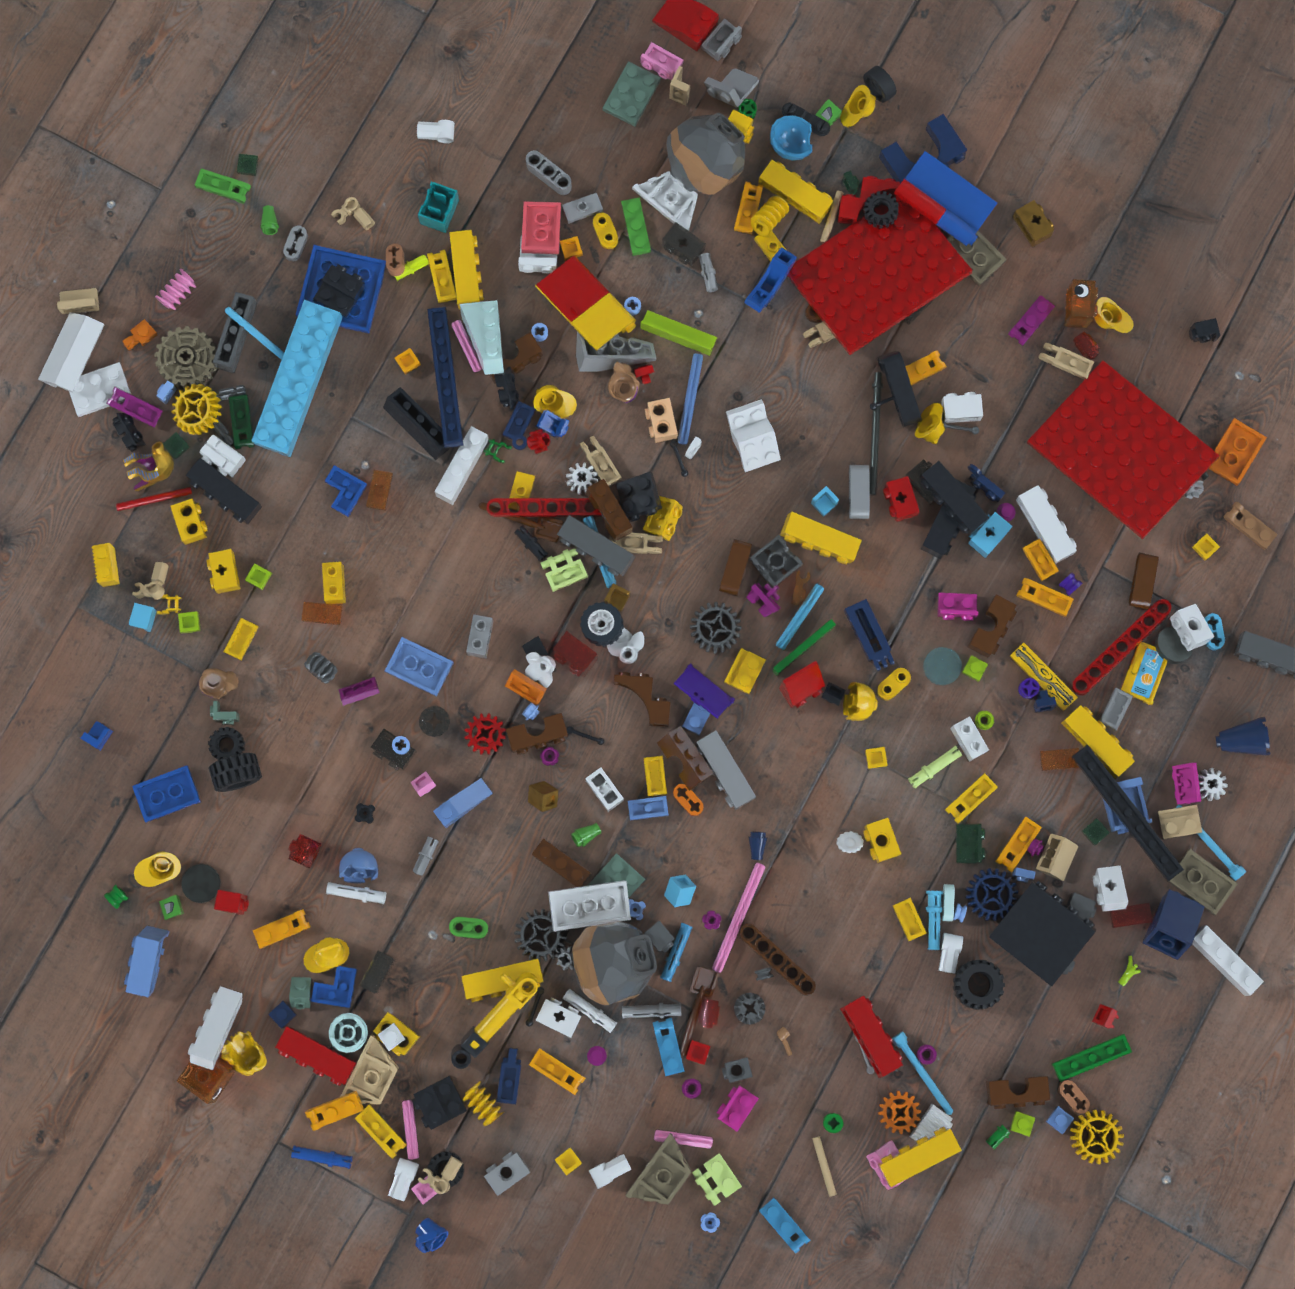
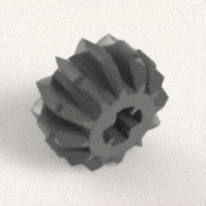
M313 652L304 663L305 668L324 683H329L330 680H333L338 672L336 666L318 652Z

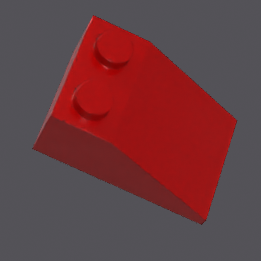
M667 0L652 22L697 52L718 25L719 14L706 5L694 0Z
M817 661L812 662L782 681L779 690L791 708L794 706L799 708L807 703V698L811 696L816 698L823 693L822 689H824L825 683Z

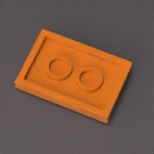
M1234 418L1214 450L1220 456L1209 469L1238 486L1267 437Z

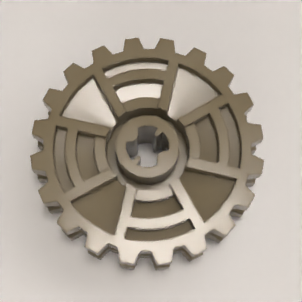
M185 326L182 330L180 327H177L175 332L168 331V336H162V343L157 344L158 352L154 356L157 358L155 364L161 376L166 381L168 380L178 389L182 386L185 390V386L191 387V384L205 385V380H211L213 378L212 372L217 371L213 363L217 349L211 338L204 331L201 333L198 328L191 330L189 326ZM186 355L190 356V359L187 358L188 361H184L183 359L184 357L186 358Z

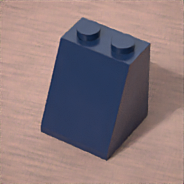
M1169 889L1162 897L1142 943L1178 960L1192 945L1205 906L1195 900L1182 896L1177 891Z

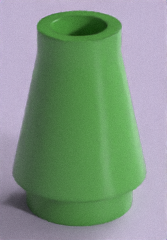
M270 205L263 207L260 226L262 232L266 235L276 234L279 228L274 207Z
M595 823L575 829L571 836L577 847H584L597 835L601 834V830L598 824Z

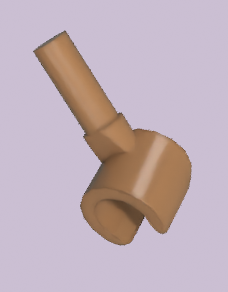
M782 1027L777 1031V1036L782 1041L787 1055L790 1056L792 1051L786 1040L790 1034L786 1028Z

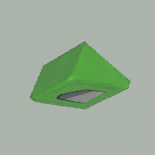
M828 99L816 113V116L827 121L831 126L841 116L842 111Z
M173 895L159 901L165 920L184 914L178 895Z

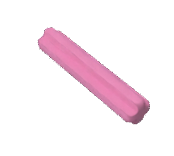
M454 321L452 328L473 372L482 370L478 356L461 321Z
M406 1100L402 1102L407 1154L408 1159L413 1160L419 1158L414 1106L412 1100Z
M656 1130L654 1135L655 1141L664 1142L668 1135L672 1133L677 1144L711 1148L713 1143L712 1137Z

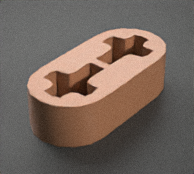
M391 244L386 249V267L391 276H399L405 270L404 252L399 244Z
M1070 1080L1060 1082L1058 1092L1070 1108L1079 1114L1086 1113L1089 1110L1090 1102L1077 1085ZM1064 1084L1072 1086L1070 1091L1074 1094L1073 1096L1063 1092L1065 1089ZM1074 1098L1085 1102L1083 1104L1084 1109L1076 1108L1078 1104Z

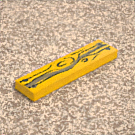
M1025 643L1020 645L1010 655L1014 662L1030 678L1035 679L1039 683L1042 690H1047L1049 697H1055L1056 705L1062 711L1078 698Z

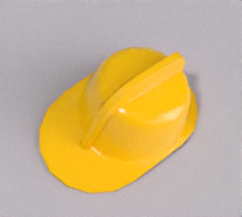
M860 85L853 91L841 112L840 119L843 126L851 127L861 118L868 117L874 111L876 97L870 94L867 86Z
M1101 297L1097 300L1093 316L1098 326L1103 329H1114L1121 333H1128L1133 329L1132 318L1113 300L1107 297Z
M546 385L537 389L533 400L534 408L538 412L543 413L544 410H548L560 418L572 415L577 406L573 395L559 390L553 385Z
M940 403L929 405L921 413L922 421L918 422L914 434L916 438H923L927 442L937 444L940 436L945 431V426L941 419L943 407Z
M157 852L136 865L134 870L135 880L145 887L157 886L177 877L180 873L181 864L179 859L172 853Z
M324 938L306 951L303 958L304 965L312 973H321L338 967L348 959L349 947L341 939Z

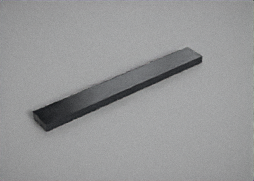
M1086 745L1071 756L1166 881H1170L1184 870L1091 748Z

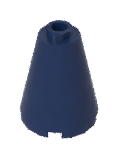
M1260 717L1220 731L1219 736H1215L1217 748L1221 747V751L1270 755V751H1266V749L1270 748L1268 729L1262 723L1266 722V718Z

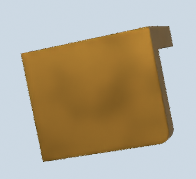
M613 583L604 602L612 604L619 612H622L630 597V592Z
M546 781L529 785L528 803L541 812L556 808L559 790Z

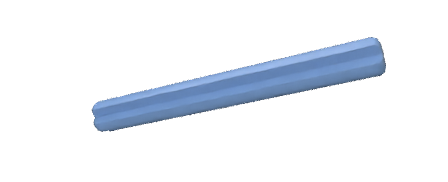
M698 353L693 354L678 435V443L687 444L703 361V355Z

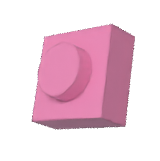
M424 772L410 782L420 797L430 792L436 786L427 772Z
M419 1182L411 1188L422 1204H425L437 1194L428 1183L422 1184Z

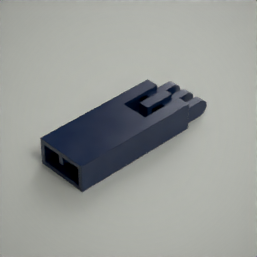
M867 599L845 608L844 612L868 662L872 661L876 671L881 670L879 662H881L883 668L888 667L886 659H888L890 665L895 664L890 653L891 648ZM877 637L882 649H878L877 643L871 645L869 641Z

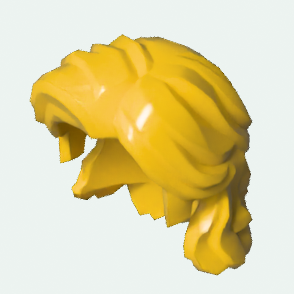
M237 1031L234 1036H230L231 1042L225 1041V1045H223L221 1050V1058L228 1061L230 1065H233L234 1070L250 1076L265 1067L267 1059L264 1049L254 1041L251 1032L243 1033Z

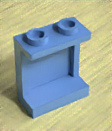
M1138 777L1117 782L1148 823H1152V818L1149 819L1141 789V785H1143L1142 778ZM1103 799L1111 832L1117 831L1118 834L1129 832Z

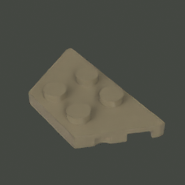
M672 1133L662 1143L625 1195L626 1197L639 1198L650 1202L656 1201L667 1205L671 1202L692 1172Z

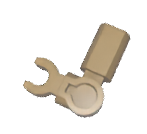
M354 197L347 198L341 206L342 208L334 210L331 214L333 218L341 215V218L337 221L339 225L345 223L346 217L354 214V218L365 230H369L375 224V221L364 208H360L358 200Z
M156 562L151 578L152 582L145 585L135 583V586L140 590L133 592L132 595L138 599L152 597L158 600L162 598L165 592L162 585L165 583L169 566L163 562Z
M451 1156L441 1173L442 1178L438 1175L433 1176V1172L430 1169L424 1168L423 1171L428 1174V1178L424 1180L419 1177L418 1181L422 1184L428 1183L436 1193L444 1194L449 1191L450 1180L453 1181L463 1162Z

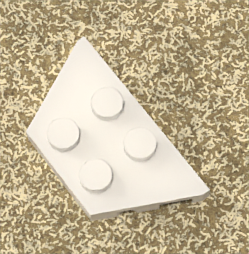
M670 171L661 174L659 177L648 179L647 182L642 184H635L632 187L638 195L686 235L688 234L698 194L695 191H687L683 183L674 178Z

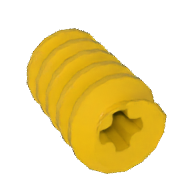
M770 197L751 218V226L754 231L760 236H768L769 232L789 212L788 203L781 197Z
M479 1081L465 1093L463 1101L471 1100L468 1107L475 1106L473 1113L480 1112L478 1120L485 1118L483 1126H487L504 1112L498 1113L501 1108L500 1105L493 1107L496 1102L495 1099L488 1101L491 1094H483L486 1088H478L481 1083Z

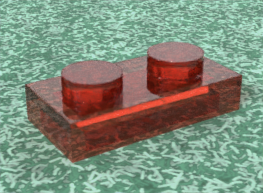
M1149 903L1127 906L1126 909L1110 911L1112 928L1152 922Z

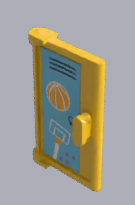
M1141 642L1137 645L1121 690L1136 699L1142 700L1143 703L1153 705V700L1168 660L1162 659L1159 656L1155 646Z

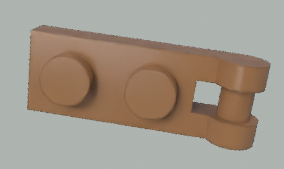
M1235 502L1232 505L1231 511L1226 512L1224 515L1226 521L1263 550H1266L1278 535L1248 512L1239 502ZM1237 514L1242 516L1240 520L1236 518Z

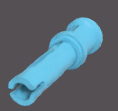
M926 891V894H928L926 910L929 912L928 950H940V912L943 911V907H941L943 891Z

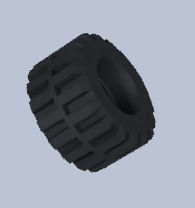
M240 753L228 756L208 767L214 789L218 792H228L244 788L262 778L258 760L254 753Z
M987 960L969 961L960 966V969L955 973L956 976L953 978L955 996L968 1008L987 1009L992 1007L996 1002H999L1001 995L1004 993V976L999 972L1001 970L995 967L992 962H987ZM974 973H982L989 980V990L983 996L973 995L968 988V980Z

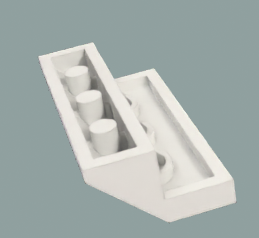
M70 312L38 380L55 388L59 386L73 393L104 328V324L88 316Z

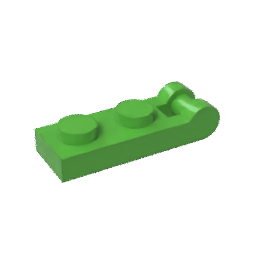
M202 168L195 183V187L233 199L242 204L245 203L246 193L251 188V185ZM235 187L240 189L239 193L234 192Z

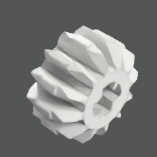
M576 463V470L572 467L569 468L572 474H566V478L570 479L566 483L567 486H572V492L578 489V495H581L582 490L586 494L587 487L598 482V479L595 478L597 472H592L593 466L586 468V463H583V466L580 467ZM579 476H585L586 481L583 482L582 480V482H579Z
M1210 768L1209 771L1204 769L1201 771L1202 775L1198 774L1200 792H1202L1201 799L1207 796V800L1212 801L1213 797L1218 800L1220 795H1225L1226 792L1222 788L1228 787V784L1222 782L1226 780L1225 776L1219 777L1221 774L1220 770L1215 773L1213 768ZM1212 781L1214 783L1212 784L1214 785V787L1209 788L1208 785L1210 784H1207V782Z

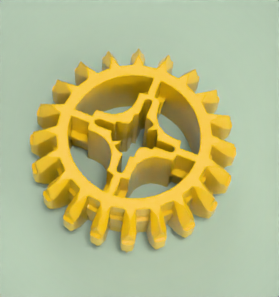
M191 384V387L185 386V391L179 390L180 396H175L177 402L172 403L175 407L171 411L175 415L173 420L177 422L176 425L182 428L183 432H188L191 435H195V433L202 435V432L209 433L208 427L213 429V423L219 422L216 419L217 416L222 415L218 412L222 408L218 404L221 401L220 398L216 397L217 393L215 391H212L208 386L205 387L203 384ZM203 395L201 399L193 400L194 397ZM201 419L199 422L191 424L193 420Z
M1093 1110L1091 1116V1113L1087 1111L1085 1113L1086 1119L1082 1115L1078 1116L1081 1123L1078 1121L1073 1122L1078 1127L1077 1129H1070L1071 1132H1075V1136H1070V1140H1076L1071 1146L1072 1148L1079 1147L1075 1152L1077 1155L1083 1152L1082 1160H1086L1089 1156V1163H1093L1095 1159L1096 1164H1101V1158L1105 1163H1108V1156L1112 1159L1115 1158L1113 1151L1120 1153V1149L1116 1148L1117 1145L1123 1146V1142L1118 1141V1138H1124V1134H1118V1131L1122 1130V1126L1115 1127L1118 1120L1114 1119L1111 1121L1112 1114H1108L1105 1117V1111L1101 1110L1098 1116V1111ZM1100 1120L1106 1126L1096 1129L1090 1122ZM1086 1128L1088 1138L1084 1141L1085 1143L1083 1144L1082 1132L1083 1129ZM1111 1131L1112 1139L1108 1147L1106 1135ZM1094 1132L1098 1134L1100 1133L1099 1141H1093V1139L1095 1138ZM1097 1144L1104 1151L1094 1154L1087 1149Z

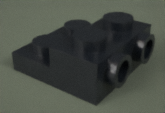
M339 264L336 267L331 265L313 299L329 309L340 312L343 317L347 318L365 289V284L362 282L363 278L355 273L353 275L346 273L347 270Z
M652 472L616 483L620 498L618 503L629 522L637 521L640 519L639 516L645 514L646 516L654 515L657 513V510L662 509Z
M450 1076L413 1094L415 1098L412 1099L416 1110L421 1109L424 1115L421 1117L425 1128L430 1127L432 1130L467 1112Z

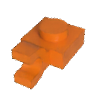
M144 319L130 330L132 336L125 338L122 342L130 351L138 343L142 346L146 345L157 336V332Z

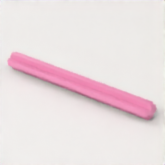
M755 864L712 966V969L719 973L724 968L765 870L763 864Z

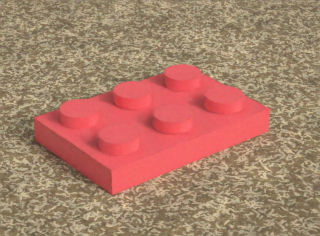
M524 202L521 253L559 254L561 203Z

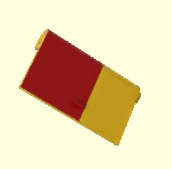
M572 256L535 285L596 351L618 333H629L636 327V319L576 256Z

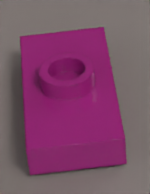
M375 677L339 689L343 706L380 693Z

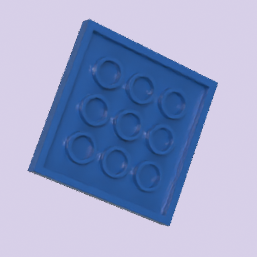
M313 245L296 317L298 318L304 300L321 305L314 301L313 298L322 285V279L330 266L336 267L339 264L347 270L346 273L350 275L355 273L363 278L362 282L365 284V289L347 318H342L339 327L370 333L386 270V261Z

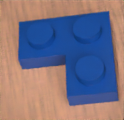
M335 465L325 479V483L340 491L331 508L349 517L366 489L367 483Z
M338 966L334 985L314 982L311 1002L351 1008L357 969Z

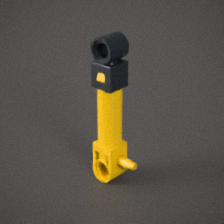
M529 972L523 973L516 981L506 974L500 976L504 983L509 986L505 991L506 995L476 1027L473 1026L461 1039V1044L454 1046L451 1053V1061L454 1067L458 1069L468 1067L471 1063V1055L476 1058L489 1044L490 1038L518 1008L521 1009L535 995L538 984L534 974ZM530 981L533 985L530 988H525L523 983ZM463 1053L466 1055V1058L458 1059L456 1056Z

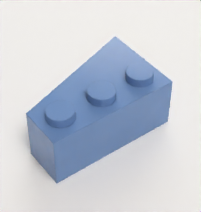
M146 926L137 936H134L131 945L134 951L128 961L130 971L127 973L124 985H127L126 992L149 997L154 992L160 969L158 967L160 956L164 954L165 950L162 949L163 940L165 937H168V930Z

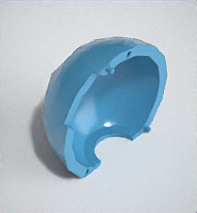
M793 115L777 119L770 131V143L774 151L781 158L792 161L802 160L809 156L812 152V145L810 144L811 124L803 118Z

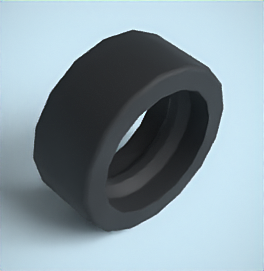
M874 66L864 74L865 85L878 101L884 103L896 94L897 90L894 81L882 67Z

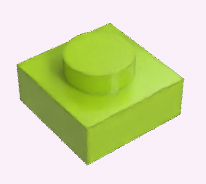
M254 563L245 581L263 590L272 573Z
M197 611L178 614L181 634L200 631L199 613Z
M971 655L962 673L979 682L988 664Z
M1015 1111L1010 1130L1030 1137L1035 1117Z

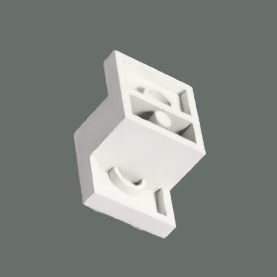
M762 399L726 411L732 439L740 453L745 472L781 460L775 432L767 419Z

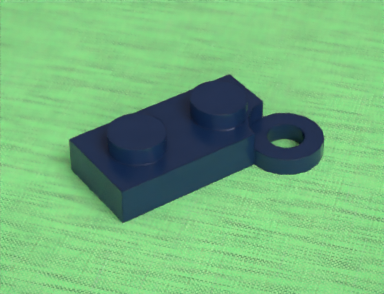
M518 401L503 432V436L511 439L513 447L517 450H523L527 446V439L524 434L536 411L535 408ZM518 439L523 440V444L520 446L516 444Z
M970 464L968 466L969 471L972 473L969 477L970 483L976 489H982L986 497L991 501L999 502L1005 492L985 477L975 465Z

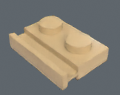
M1197 804L1158 811L1163 839L1202 833Z

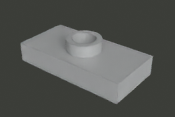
M597 193L562 205L568 224L603 212V207Z
M1115 688L1099 721L1117 731L1133 696Z

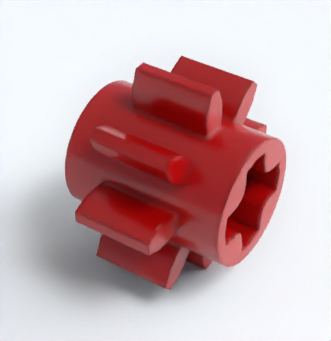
M542 429L529 433L527 445L531 450H535V454L548 450L551 440L547 433H543Z

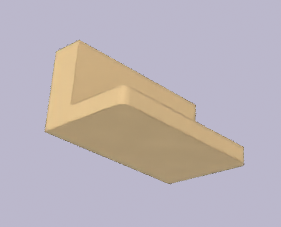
M679 66L670 83L669 99L686 106L689 101L690 85L682 82L683 67Z
M96 288L59 293L60 301L57 302V308L61 314L99 311L98 290Z

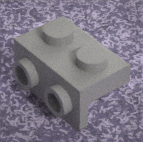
M724 18L703 42L701 49L716 61H719L721 57L725 58L730 52V47L733 44L736 45L742 38V28L740 26L736 28Z

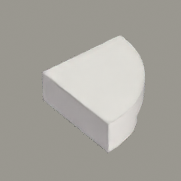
M695 437L685 453L688 459H692L701 447V439Z

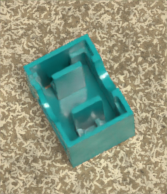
M431 181L426 199L418 212L420 224L446 233L459 202L458 191Z

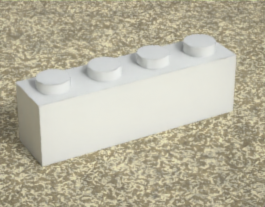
M472 426L470 427L463 440L464 445L460 446L435 490L436 497L451 505L454 504L488 443L489 438L486 433Z
M1038 485L1019 495L1016 501L1038 539H1041L1052 560L1057 564L1073 555L1077 551V546L1073 538H1069L1067 535L1065 524L1057 518L1055 507L1047 501V493L1043 488L1040 489Z
M1207 925L1201 926L1197 930L1192 944L1244 996H1251L1264 981Z
M221 986L217 993H213L210 1002L212 1006L210 1010L206 1009L203 1017L204 1024L198 1027L195 1036L197 1037L195 1044L191 1043L188 1050L190 1063L213 1070L242 1004V993Z

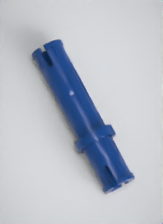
M293 1146L292 1150L294 1152L291 1154L293 1159L328 1164V1167H333L334 1165L348 1169L351 1168L349 1162H352L353 1156L336 1154L335 1151L329 1153Z

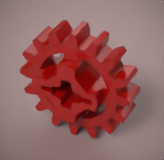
M480 713L479 719L474 716V722L467 723L470 729L464 730L466 733H469V735L464 737L465 740H470L467 744L468 747L474 746L473 752L475 753L477 750H480V755H483L484 751H487L488 755H491V750L498 752L497 746L503 747L501 740H506V737L502 735V733L506 732V729L500 728L503 722L497 723V716L491 719L490 713H488L487 717ZM482 722H490L493 725L486 726ZM477 727V735L473 737V730ZM483 730L486 732L490 731L488 738H481ZM498 731V738L494 742V734ZM482 742V743H487L489 746H488V747H482V746H479L478 744H480V743Z

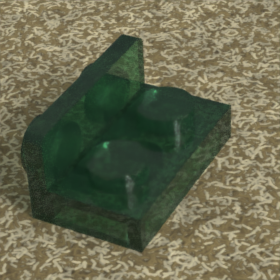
M956 824V863L980 864L982 859H985V848H982V840L985 839V828H982V824Z

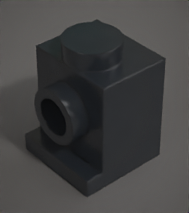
M1216 318L1195 322L1189 330V337L1193 342L1200 341V343H1206L1211 341V338L1214 342L1221 336Z

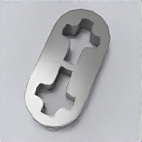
M294 226L289 233L283 249L284 255L289 261H297L303 252L308 239V234L304 227ZM301 231L303 237L300 236L296 242L295 233L298 234ZM295 245L296 254L293 253L292 256H290L288 250L292 251Z

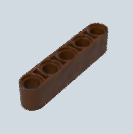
M745 924L741 927L739 936L742 941L800 994L810 995L815 991L816 984L814 980L754 925ZM745 928L753 930L754 935L752 938L744 937L743 930ZM760 941H765L768 944L766 952L759 951L757 945ZM779 954L782 957L783 961L780 965H775L772 962L773 955ZM790 967L797 971V976L794 979H790L787 976V970ZM808 981L811 983L812 987L809 992L802 990V982Z

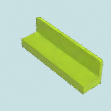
M647 310L644 319L640 323V329L708 356L711 355L717 337L649 310Z

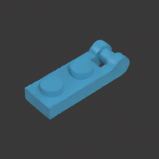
M667 1018L663 1022H652L665 1076L685 1072L672 1018ZM668 1029L669 1034L662 1036L661 1030Z
M774 1197L759 1210L795 1254L800 1251L799 1248L804 1243L807 1244L811 1241ZM797 1233L799 1238L793 1242L790 1237Z

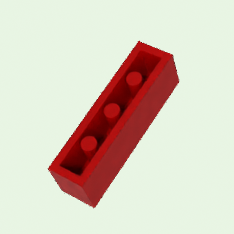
M861 996L841 1007L840 1010L878 1078H881L903 1066L901 1062L902 1056L897 1050H894L892 1046L893 1041L890 1035L884 1032L882 1028L883 1023L879 1016H875L871 1001L865 998V996Z
M286 1026L275 1048L279 1049L278 1054L286 1058L292 1056L297 1059L295 1063L305 1068L307 1065L314 1068L312 1072L321 1077L324 1074L331 1077L330 1081L338 1086L347 1084L357 1062L290 1026Z

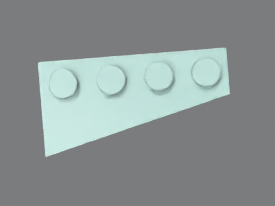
M497 300L460 304L463 323H465L484 374L504 373Z

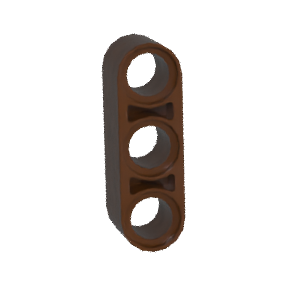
M736 539L733 540L719 588L720 592L734 596L738 595L752 544Z
M1138 553L1130 591L1129 606L1149 609L1157 572L1158 556Z

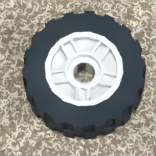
M594 603V605L588 606V609L584 610L583 616H581L580 627L585 638L591 644L603 647L611 645L623 633L622 616L617 608L613 607L610 603ZM601 621L605 623L604 627L598 626L601 624Z

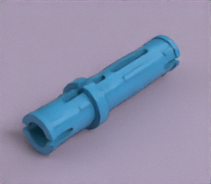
M681 923L669 956L665 959L666 964L660 976L661 979L668 982L672 981L675 970L680 965L679 960L693 927Z

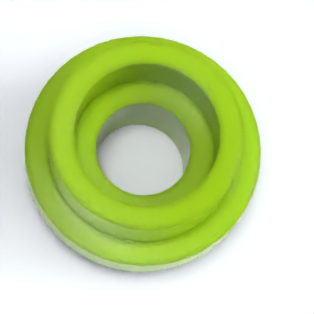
M980 711L975 716V724L981 730H988L994 724V717L988 711ZM982 717L987 719V724L981 722Z

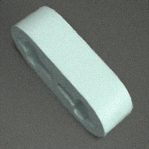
M952 884L943 885L942 921H953L955 888Z

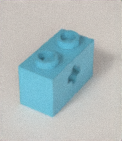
M996 512L992 516L988 514V521L980 530H976L969 536L971 540L968 544L984 558L990 554L1013 527ZM990 530L992 534L987 537L986 533Z

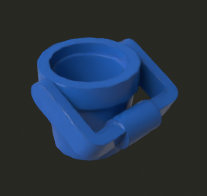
M426 1218L415 1231L418 1235L415 1245L422 1253L435 1251L443 1246L449 1233L444 1227H441L430 1218Z

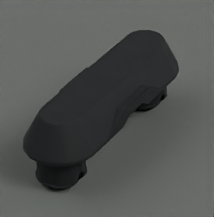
M791 102L786 103L782 107L783 116L793 115L803 118L811 124L813 133L819 136H826L830 132V125L827 121L807 112L805 109Z

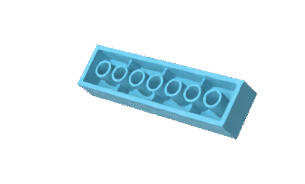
M304 300L253 435L252 442L255 445L291 457L343 317L340 312Z

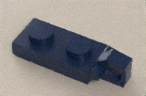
M509 1048L508 1058L503 1057L496 1102L515 1105L517 1103L521 1073V1059H517V1048Z

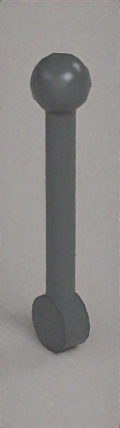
M943 422L945 429L952 428L969 431L974 435L979 433L978 427L968 428Z

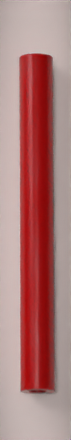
M187 487L117 503L116 508L117 511L191 495L192 489Z

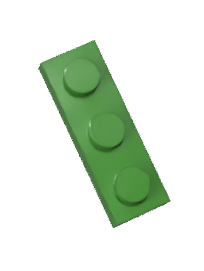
M640 197L621 201L632 256L650 253L651 248Z

